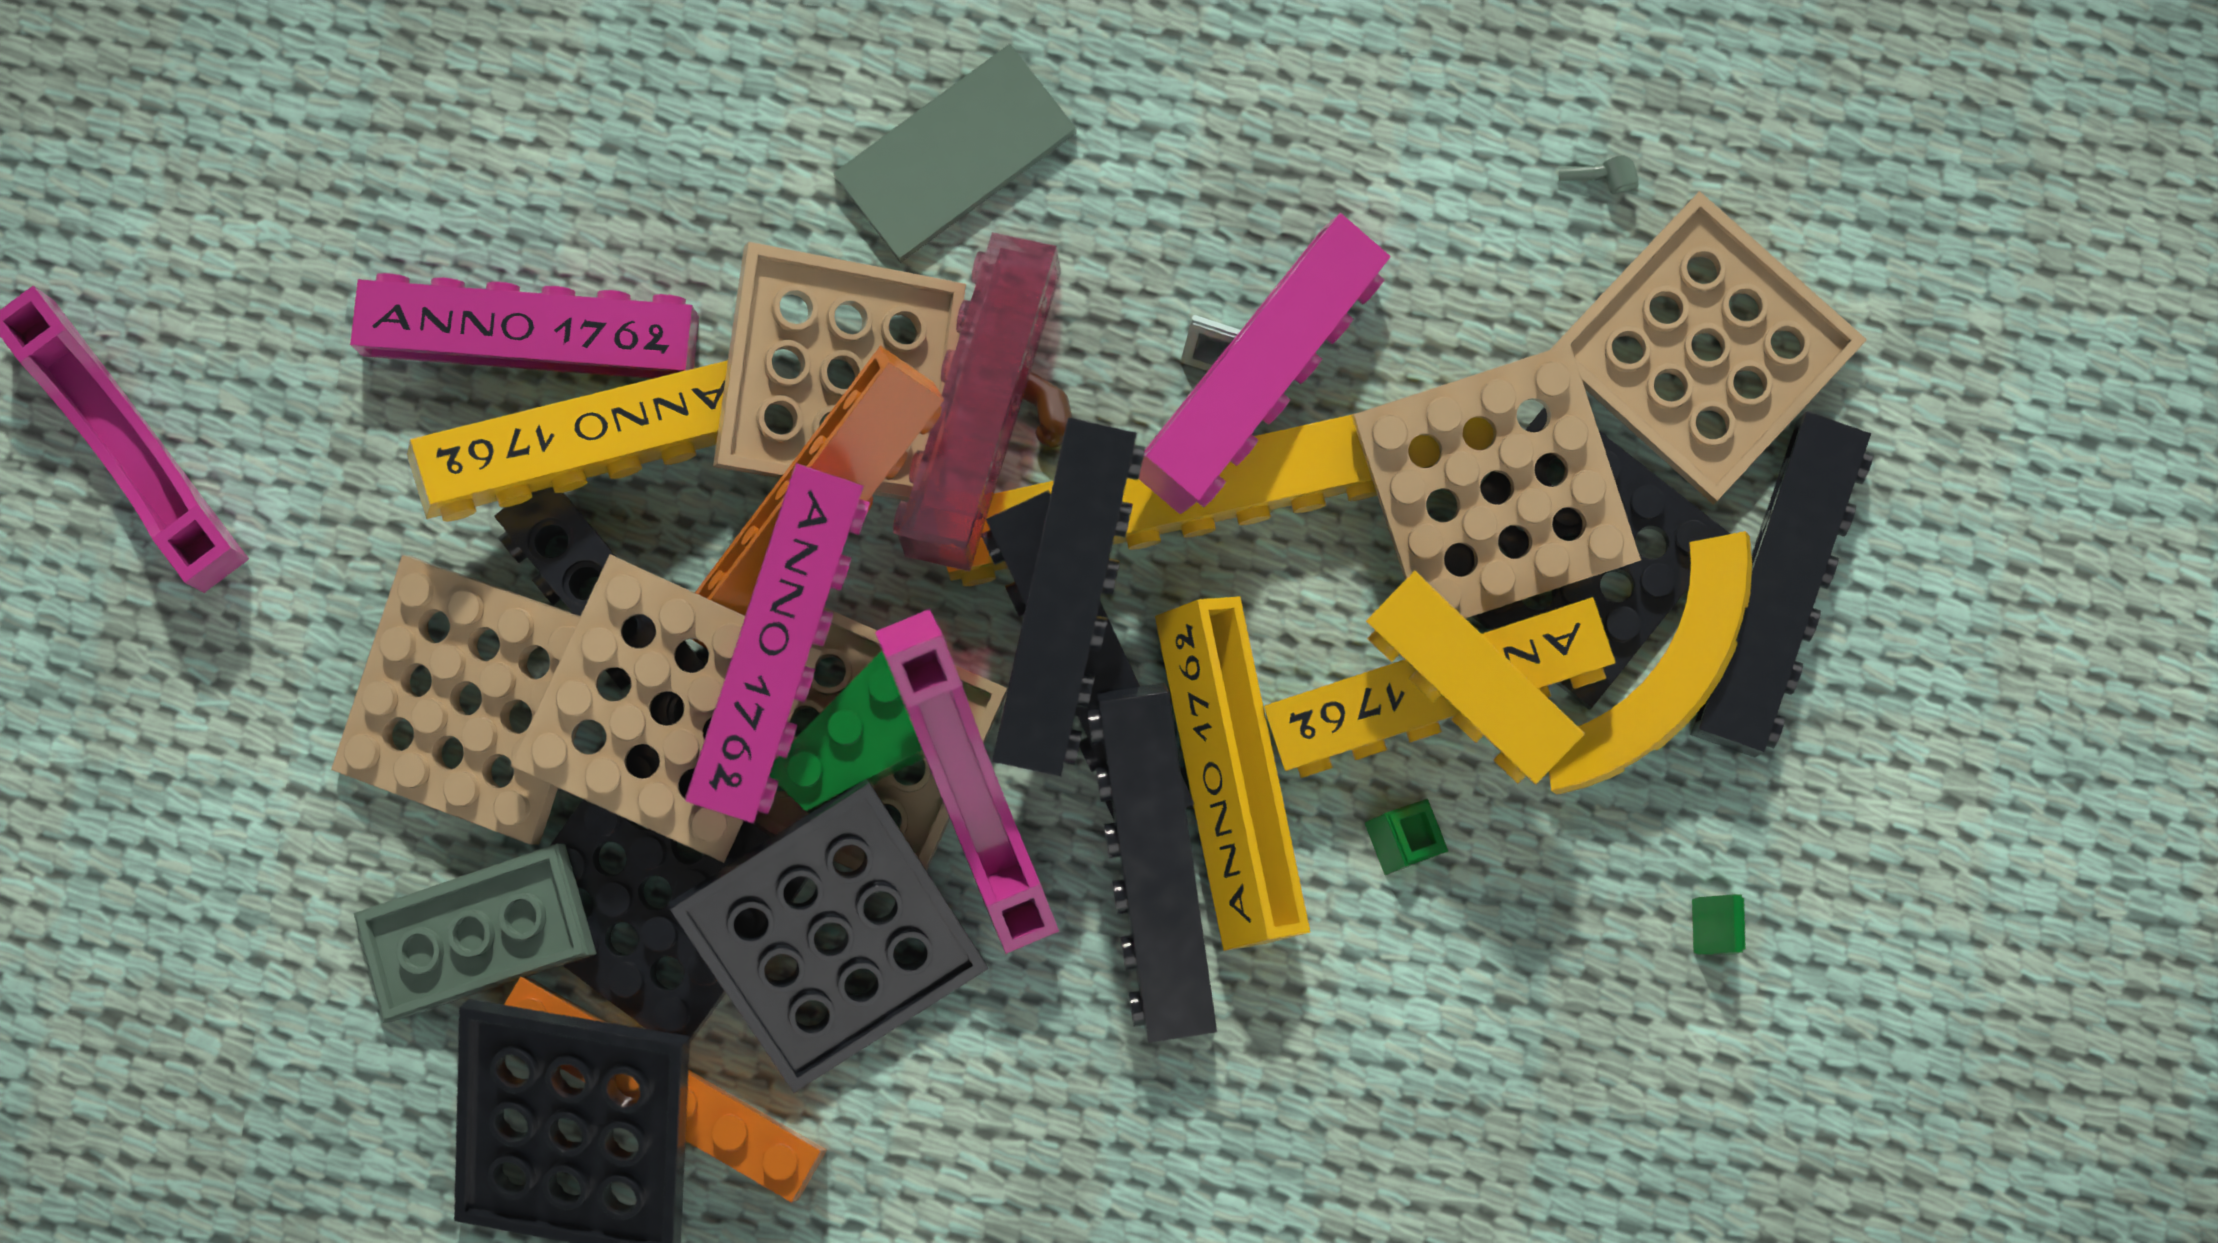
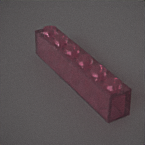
M992 232L986 252L978 251L972 269V283L976 284L971 301L963 300L956 323L957 333L961 334L956 350L948 349L942 364L941 382L945 383L942 391L944 401L940 405L942 411L936 424L927 432L929 436L924 451L917 450L913 456L909 481L914 485L909 501H901L899 503L894 518L893 533L898 535L905 557L971 571L1060 277L1061 268L1057 246Z

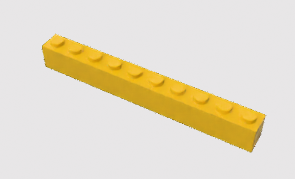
M1352 415L1254 436L1258 439V442L1244 460L1237 466L1230 461L1219 474L1226 483L1204 508L1196 502L1182 514H1179L1139 479L1138 481L1127 479L1122 501L1133 504L1126 537L1114 536L1113 545L1127 542L1129 550L1142 549L1161 543L1160 534L1182 530L1183 537H1196L1215 531V522L1237 518L1238 525H1250L1270 519V510L1292 505L1293 513H1304L1326 506L1325 498L1347 493L1348 501H1358L1377 496L1351 417ZM1478 417L1471 418L1465 423L1462 432L1465 443L1474 450L1486 449L1493 440V429L1490 423ZM1419 435L1411 441L1408 454L1416 466L1430 468L1437 462L1440 450L1433 438ZM1053 481L934 507L950 580L962 579L963 586H975L995 580V571L1007 569L1008 566L1005 561L997 565L994 564L981 537L982 533L990 530L986 518L1048 489L1051 493Z

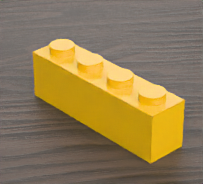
M1416 571L1366 620L1367 624L1374 629L1367 639L1391 662L1401 655L1416 670L1409 680L1433 703L1442 695L1454 706L1458 712L1451 720L1475 743L1485 736L1500 751L1493 761L1517 784L1525 777L1533 784H1537L1585 735L1576 724Z

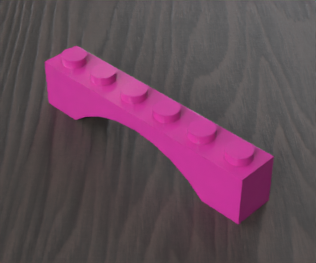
M33 285L0 310V337L20 364L61 409L102 461L134 507L152 540L186 584L205 593L248 561V556L58 304Z
M930 609L875 631L1005 953L1007 954L1059 932L1040 881L992 767L950 652Z

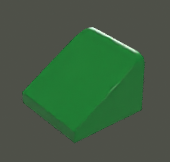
M1428 798L1386 812L1365 822V827L1384 875L1448 852Z
M1742 894L1706 896L1692 899L1693 953L1697 955H1735L1743 953V950H1746L1745 905Z

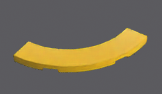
M1746 531L1690 542L1691 571L1686 605L1678 629L1668 649L1646 679L1624 700L1602 715L1578 726L1585 735L1549 770L1551 791L1556 795L1592 786L1626 771L1625 768L1637 762L1652 750H1659L1669 742L1706 703L1721 680L1738 644L1736 639L1743 621L1745 608H1748L1751 592L1752 555L1750 536Z

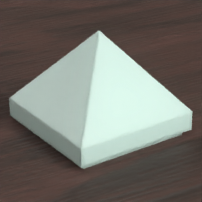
M1193 315L1180 362L1208 371L1240 330Z

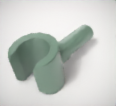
M1624 155L1613 157L1603 164H1595V166L1559 167V181H1596L1607 178L1611 194L1634 190L1639 186L1635 164L1629 157Z

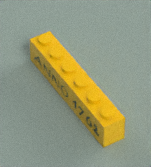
M728 360L410 439L407 458L426 519L442 516L445 522L456 521L476 513V506L498 501L499 507H510L528 501L532 498L531 492L553 487L555 493L569 492L588 483L587 478L608 473L610 479H618L639 472L642 469L641 464L662 459L665 465H673L696 456L695 450L716 445Z
M1241 597L1198 599L1155 616L1190 791L1194 802L1193 805L1223 951L1267 944L1311 933Z
M1593 597L1482 634L1547 698L1551 697L1548 685L1570 679L1573 689L1606 679L1603 667L1615 664ZM1405 659L1264 705L1284 770L1289 771L1297 768L1300 778L1333 768L1330 757L1352 750L1355 761L1386 751L1387 747L1384 739L1405 732L1409 743L1441 733L1439 721L1453 717L1458 710L1442 695L1433 703L1409 680L1416 670Z

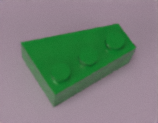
M882 650L792 742L787 757L779 756L773 762L769 776L772 779L778 780V785L808 813L813 812L839 794L866 779L873 786L879 780L925 758Z

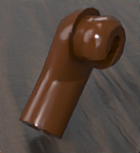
M1024 368L1017 377L1011 392L1037 407L1038 418L1041 424L1037 427L1035 434L1039 442L1051 448L1059 447L1062 445L1067 418H1073L1068 396L1062 389L1029 369Z

